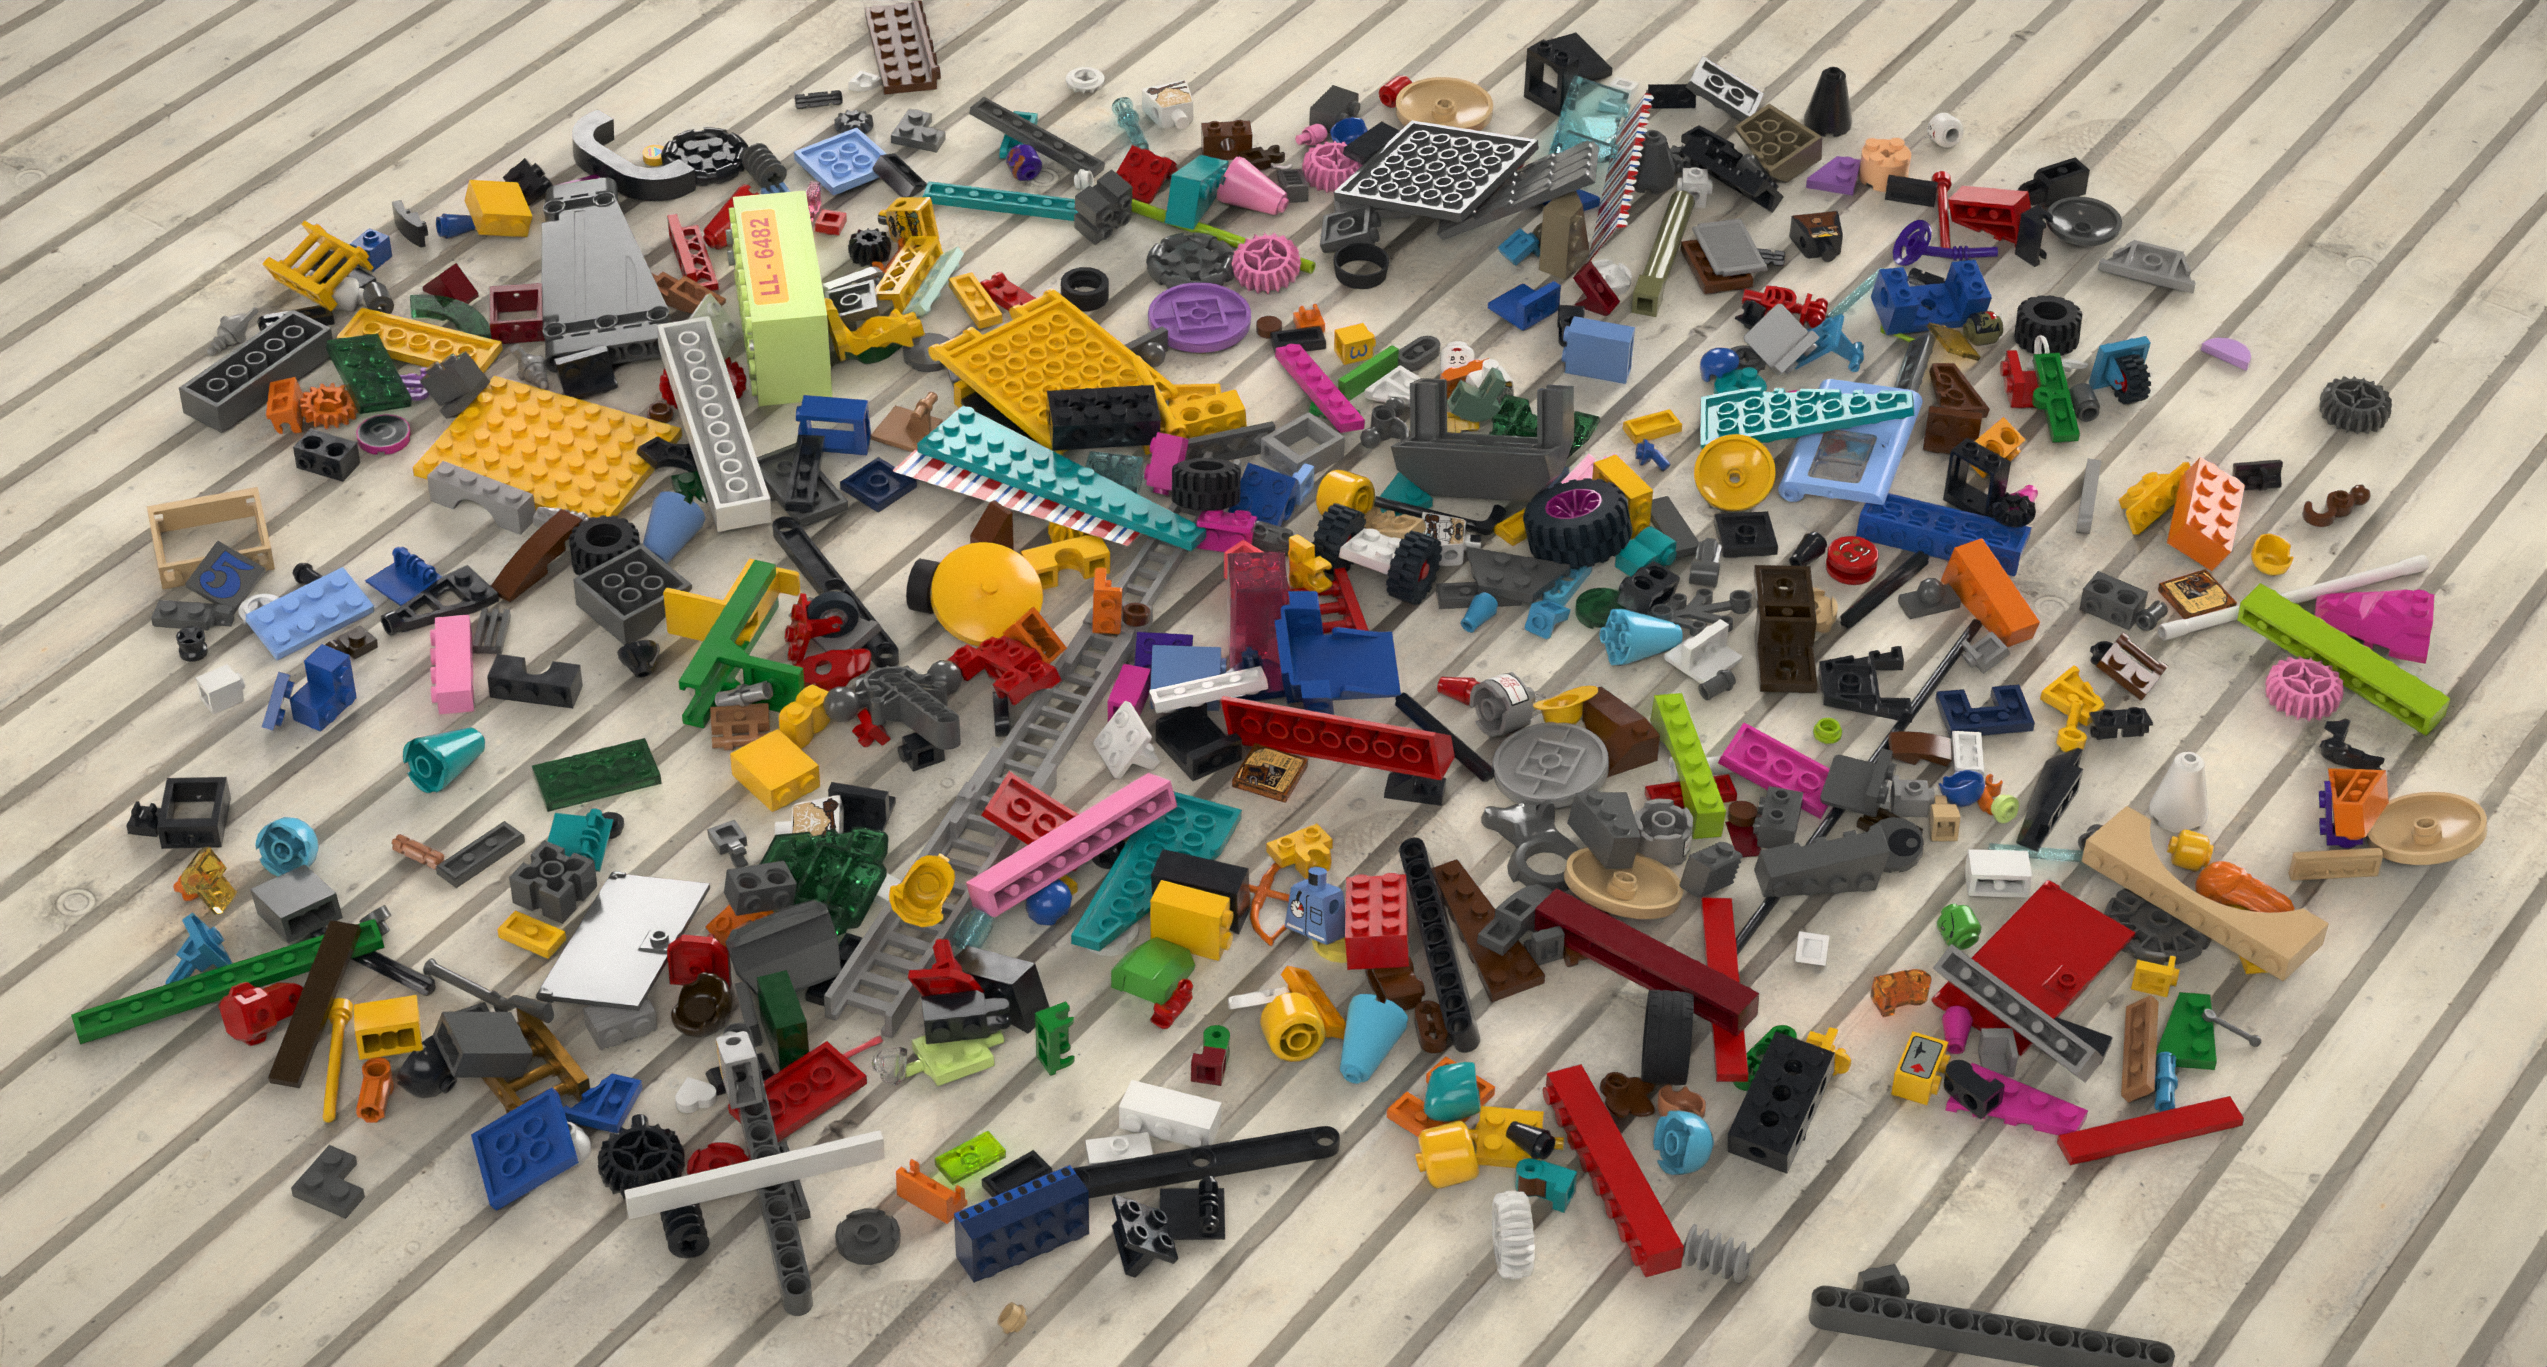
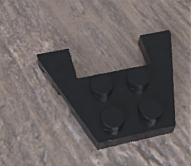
M1902 646L1891 647V652L1880 654L1879 650L1870 651L1867 657L1854 659L1853 655L1819 661L1818 671L1823 705L1912 723L1913 710L1911 699L1881 698L1876 670H1903Z

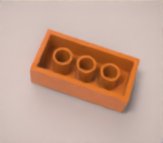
M2200 457L2181 476L2167 544L2213 571L2232 552L2245 485L2236 477L2228 475L2215 464Z

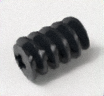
M700 1203L660 1212L668 1249L673 1255L686 1259L695 1258L702 1255L708 1249L710 1242L707 1237V1229Z

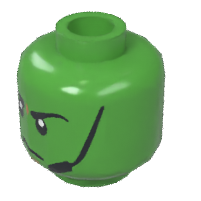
M1955 903L1942 909V915L1937 920V929L1948 946L1952 944L1959 950L1975 945L1979 940L1982 927L1973 910L1967 905L1957 906Z

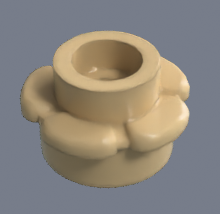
M1010 1302L1000 1313L997 1324L1003 1328L1005 1334L1013 1331L1019 1332L1027 1321L1026 1309L1023 1305H1016Z

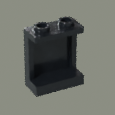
M1207 703L1198 707L1188 706L1156 720L1157 744L1192 781L1242 760V739L1236 732L1229 736L1222 732L1208 717Z

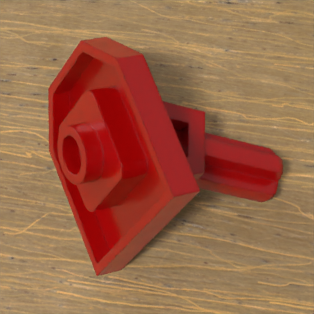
M683 934L668 945L667 959L669 982L671 985L684 986L685 984H690L697 979L699 973L708 972L723 978L731 989L730 955L728 949L720 943V940L715 939L714 934H708L707 937Z
M939 938L935 940L933 951L936 963L932 965L931 969L909 970L908 979L922 996L974 990L984 993V990L972 975L962 971L961 965L954 958L951 943L948 939L942 940Z

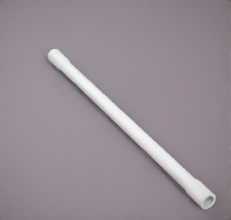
M2419 555L2401 560L2398 563L2289 591L2280 595L2298 604L2316 599L2321 595L2339 593L2391 578L2428 570L2429 562L2425 555ZM2240 605L2188 619H2179L2160 624L2158 626L2159 637L2161 640L2166 641L2187 635L2190 632L2235 621L2238 618Z

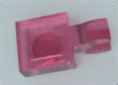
M810 181L806 196L810 219L813 221L822 203L820 182Z

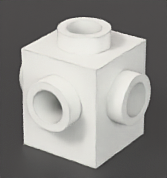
M1696 167L1683 168L1682 178H1677L1676 191L1690 193L1695 200L1693 208H1706L1707 194H1712V179H1708V169Z

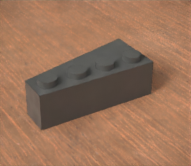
M1881 825L1870 826L1869 832L1857 834L1856 830L1843 832L1844 837L1828 841L1826 836L1815 838L1814 841L1805 846H1800L1797 842L1760 850L1754 872L1763 897L1824 893L1838 894L1842 892L1876 890L1890 854Z

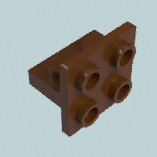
M1929 406L1923 450L1950 454L1951 449L1966 438L1975 441L1979 438L1983 413Z

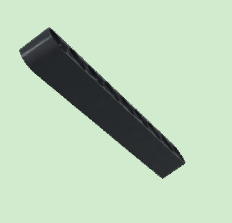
M1417 837L1409 838L1400 845L1399 854L1404 873L1406 874L1408 888L1445 1027L1457 1051L1462 1053L1471 1052L1479 1046L1480 1034L1434 865L1423 840Z

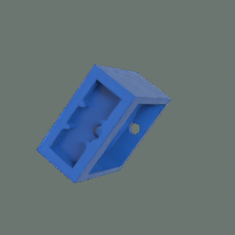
M803 396L802 405H798L796 408V421L800 422L798 435L825 436L824 452L855 455L868 454L871 440L868 400ZM811 421L853 424L854 431L812 428Z

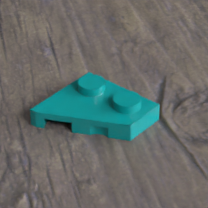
M1400 472L1397 473L1380 495V497L1427 509L1433 507V498ZM1380 508L1381 513L1387 511L1386 509ZM1394 512L1396 517L1404 515L1402 513Z

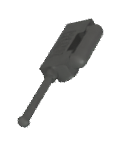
M1257 521L1254 526L1252 545L1288 557L1289 537L1294 536L1290 529Z

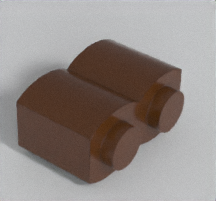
M1410 957L1409 967L1365 969L1368 982L1381 1003L1385 1004L1386 999H1388L1405 1011L1415 1008L1422 1001V996H1425L1424 983L1421 978L1415 976L1414 965Z

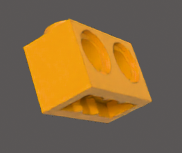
M2003 417L1976 439L1975 442L2011 462L2021 452L2018 447L2026 439ZM1971 465V467H1972L1982 478H1984V477H1986V476L1988 475V474L1985 473L1984 471H1982V470L1976 468L1975 466Z

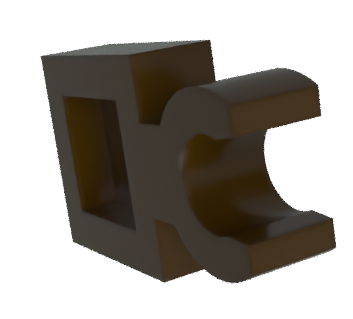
M1272 145L1266 150H1263L1260 146L1238 152V157L1245 158L1259 171L1271 168V163L1279 164L1285 161V153L1280 152L1279 145Z

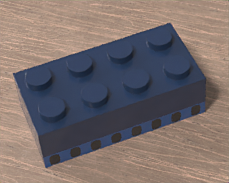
M1071 1165L954 1213L957 1259L975 1283L984 1278H990L1010 1267L1020 1265L1038 1255L1051 1252L1066 1243L1081 1239L1089 1234V1190Z

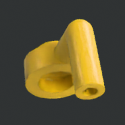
M2079 699L2072 700L2066 727L2058 731L2056 743L2064 752L2075 748L2084 749L2087 735L2077 729L2083 701Z

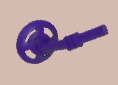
M1916 220L1907 225L1899 234L1893 247V259L1900 266L1911 265L1922 255L1950 258L1953 261H1957V258L1959 261H1962L1963 258L1967 261L1969 258L1998 257V247L1968 248V246H1965L1963 248L1959 246L1957 248L1953 246L1952 249L1928 246L1932 236V229L1925 220ZM1903 246L1906 247L1907 254L1904 258H1902Z

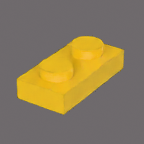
M516 910L497 929L498 938L547 959L566 941L565 931Z

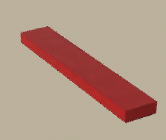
M2231 1096L2061 1134L2058 1135L2057 1144L2068 1163L2075 1165L2243 1126L2244 1117Z

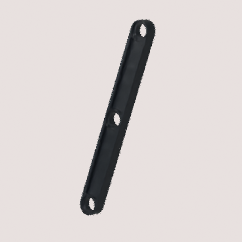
M783 516L773 521L774 539L819 595L831 590H841V592L850 595L854 599L861 619L869 622L870 620L876 621L794 518ZM791 528L789 531H780L779 529ZM883 628L861 647L870 651L871 661L876 667L883 668L887 665L891 667L899 664V649ZM882 654H891V655H893V656L890 657V658H881V657H879V656L882 655Z
M1319 1126L1076 1167L1073 1170L1089 1190V1198L1200 1180L1207 1175L1218 1177L1329 1158L1339 1151L1340 1135L1333 1127ZM1322 1138H1328L1334 1143L1323 1146L1317 1141ZM1198 1159H1205L1210 1164L1199 1167L1193 1164V1162Z

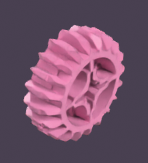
M1325 141L1324 145L1316 144L1315 148H1309V152L1305 153L1302 171L1310 187H1316L1317 191L1325 190L1326 193L1334 192L1363 166L1343 155L1344 147L1347 146L1345 141L1342 143H1336V141L1328 143Z
M1264 232L1263 236L1258 237L1254 234L1252 240L1245 238L1244 244H1238L1237 250L1234 251L1232 268L1234 269L1236 280H1239L1241 287L1246 286L1248 291L1255 289L1257 294L1261 291H1266L1269 294L1270 290H1276L1279 293L1280 287L1288 288L1289 282H1295V278L1300 272L1301 258L1297 246H1294L1292 240H1287L1284 235L1278 237L1275 232L1271 236H1267Z
M2300 655L2296 660L2292 657H2288L2286 661L2279 660L2277 665L2272 666L2265 682L2266 697L2270 699V705L2276 706L2278 712H2286V717L2293 715L2297 717V720L2299 718H2306L2309 722L2312 718L2321 720L2323 716L2330 717L2332 712L2337 711L2344 695L2343 680L2339 678V672L2332 671L2331 665L2324 666L2322 660L2316 662L2311 657L2307 660L2303 659Z

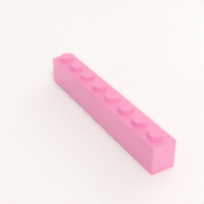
M1147 773L966 882L973 908L992 917H997L1176 808L1177 804L1171 781Z

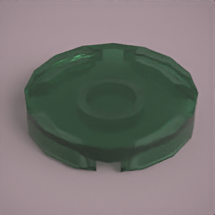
M1598 587L1580 594L1576 600L1575 615L1579 622L1590 629L1605 627L1612 609H1626L1617 603L1620 592L1610 588Z

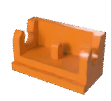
M296 377L270 382L266 417L271 420L279 434H283V427L280 425L282 423L290 424L291 430L294 433L302 432L303 417L300 410V398H303V392Z
M911 1159L908 1173L902 1166L896 1171L897 1195L948 1224L954 1218V1213L961 1211L968 1204L965 1199V1189L956 1185V1192L921 1173L919 1163Z

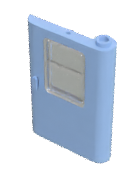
M1826 379L1821 382L1818 389H1840L1841 394H1853L1854 390H1864L1865 394L1880 393L1881 390L1912 391L1914 416L1798 437L1779 484L1778 492L1782 498L1790 502L1800 501L1805 494L1831 499L1837 498L1884 505L1922 406V397L1919 393L1909 389Z

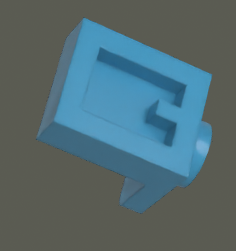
M1521 228L1497 247L1499 252L1515 266L1531 252L1537 257L1540 256V249L1538 247L1540 242L1537 237L1531 232L1527 234Z
M1548 599L1532 603L1525 624V630L1548 639L1551 637L1556 623L1568 620L1571 609Z

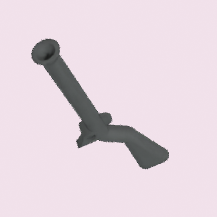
M433 958L429 959L423 967L424 975H433L493 1005L495 1012H508L518 1008L546 1023H550L554 1018L551 1003L519 995H513L507 999L496 991H491L437 964Z

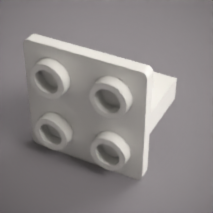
M709 293L705 295L689 319L710 317L724 358L741 331L719 302Z
M1720 619L1711 626L1704 628L1695 637L1690 636L1665 653L1664 660L1701 684L1715 677L1719 670L1725 671L1735 667L1742 661V656L1726 646L1729 624Z
M1124 701L1094 740L1095 748L1116 779H1121L1132 763L1150 770H1154L1160 763L1154 753V747L1149 743L1152 738L1151 734L1132 704Z

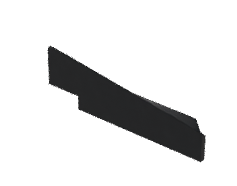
M2072 749L2045 762L2019 832L2017 844L2037 852L2039 851L2079 791L2083 768H2080L2079 765L2083 749Z

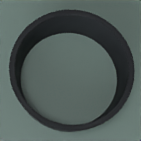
M1353 243L1343 246L1335 253L1333 259L1338 281L1354 289H1370L1380 285L1386 278L1389 266L1388 254L1380 247L1368 243ZM1364 260L1377 264L1381 267V270L1373 274L1357 275L1346 272L1340 267L1351 261Z

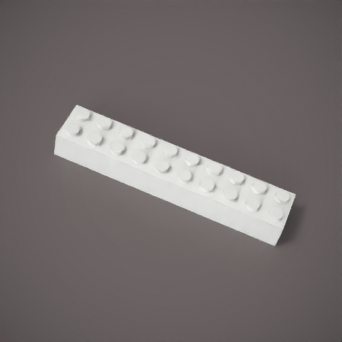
M706 316L657 325L659 351L717 532L771 522L770 497L710 317Z

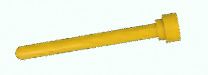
M1134 356L1132 363L1143 384L1154 385L1158 410L1166 424L1164 434L1187 438L1188 431L1181 421L1173 417L1144 361L1140 356Z
M336 998L328 1015V1019L332 1024L322 1115L323 1120L327 1123L333 1122L336 1116L345 1025L348 1024L353 1015L352 1002L344 998Z

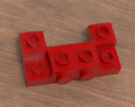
M1004 635L998 639L992 636L990 639L983 641L977 649L966 644L964 647L957 649L947 659L959 667L965 681H969L985 668L988 676L996 680L992 685L998 697L1002 699L1007 695L1014 706L1031 693L1041 689H1052L1062 681L1056 667L1044 662L1041 654L1035 648H1029L1019 640H1013Z

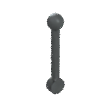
M2205 1009L2202 1013V1018L2205 1021H2213L2248 1040L2251 1046L2258 1047L2261 1044V1038L2258 1035H2250L2222 1020L2211 1009Z

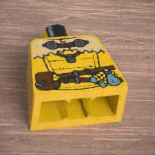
M900 197L886 210L882 209L878 214L879 224L889 227L890 236L894 242L898 243V240L903 237L906 244L910 236H938L939 238L930 197Z

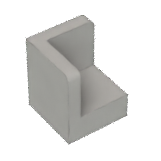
M2013 1028L1981 1029L1978 1054L1982 1067L2006 1077H2014L2018 1052Z

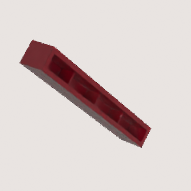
M1556 888L1535 908V931L1539 932L1543 929L1560 926L1565 934L1564 946L1648 990H1669L1671 992L1679 991L1693 994L1694 1014L1736 1036L1758 1015L1759 993L1752 988L1727 977L1725 974L1702 964L1698 960H1694L1673 947L1650 937L1648 934L1642 933L1599 909L1576 899L1572 895Z

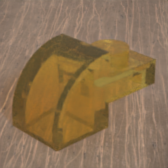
M208 846L200 849L183 871L181 884L187 895L197 893L215 915L223 913L237 891L223 876L227 867Z

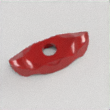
M868 649L829 650L824 653L808 656L793 666L803 668L805 688L815 685L829 692L837 686L846 687L853 678L866 673L871 664V653ZM826 664L832 665L830 672L820 675L816 672L817 667Z

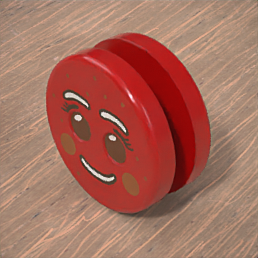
M1857 536L1840 537L1834 540L1828 547L1826 559L1827 573L1834 580L1843 584L1860 585L1867 583L1876 574L1879 558L1878 550L1873 543Z

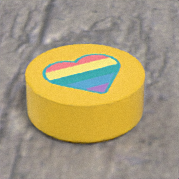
M650 145L645 147L642 151L643 162L649 166L662 165L661 152L664 146Z

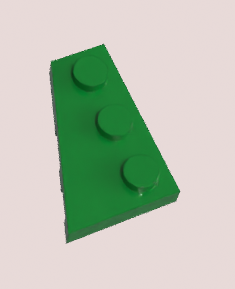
M2179 992L2157 1048L2156 1056L2161 1052L2172 1053L2171 1056H2176V1067L2215 1070L2217 1058L2213 1021L2207 1022L2202 1018V1013L2205 1009L2212 1010L2210 994Z

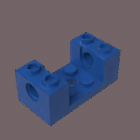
M1976 260L1951 262L1945 283L1911 287L1908 285V276L1904 267L1879 269L1871 294V300L1886 335L1963 327L1970 314L1987 311L1992 299ZM1924 306H1929V307H1931L1933 310H1928V309H1927L1926 307H1924Z

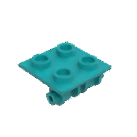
M596 808L591 809L586 816L555 813L547 842L564 848L565 855L568 857L573 853H577L594 860L595 871L600 872L613 819L604 818L602 811Z

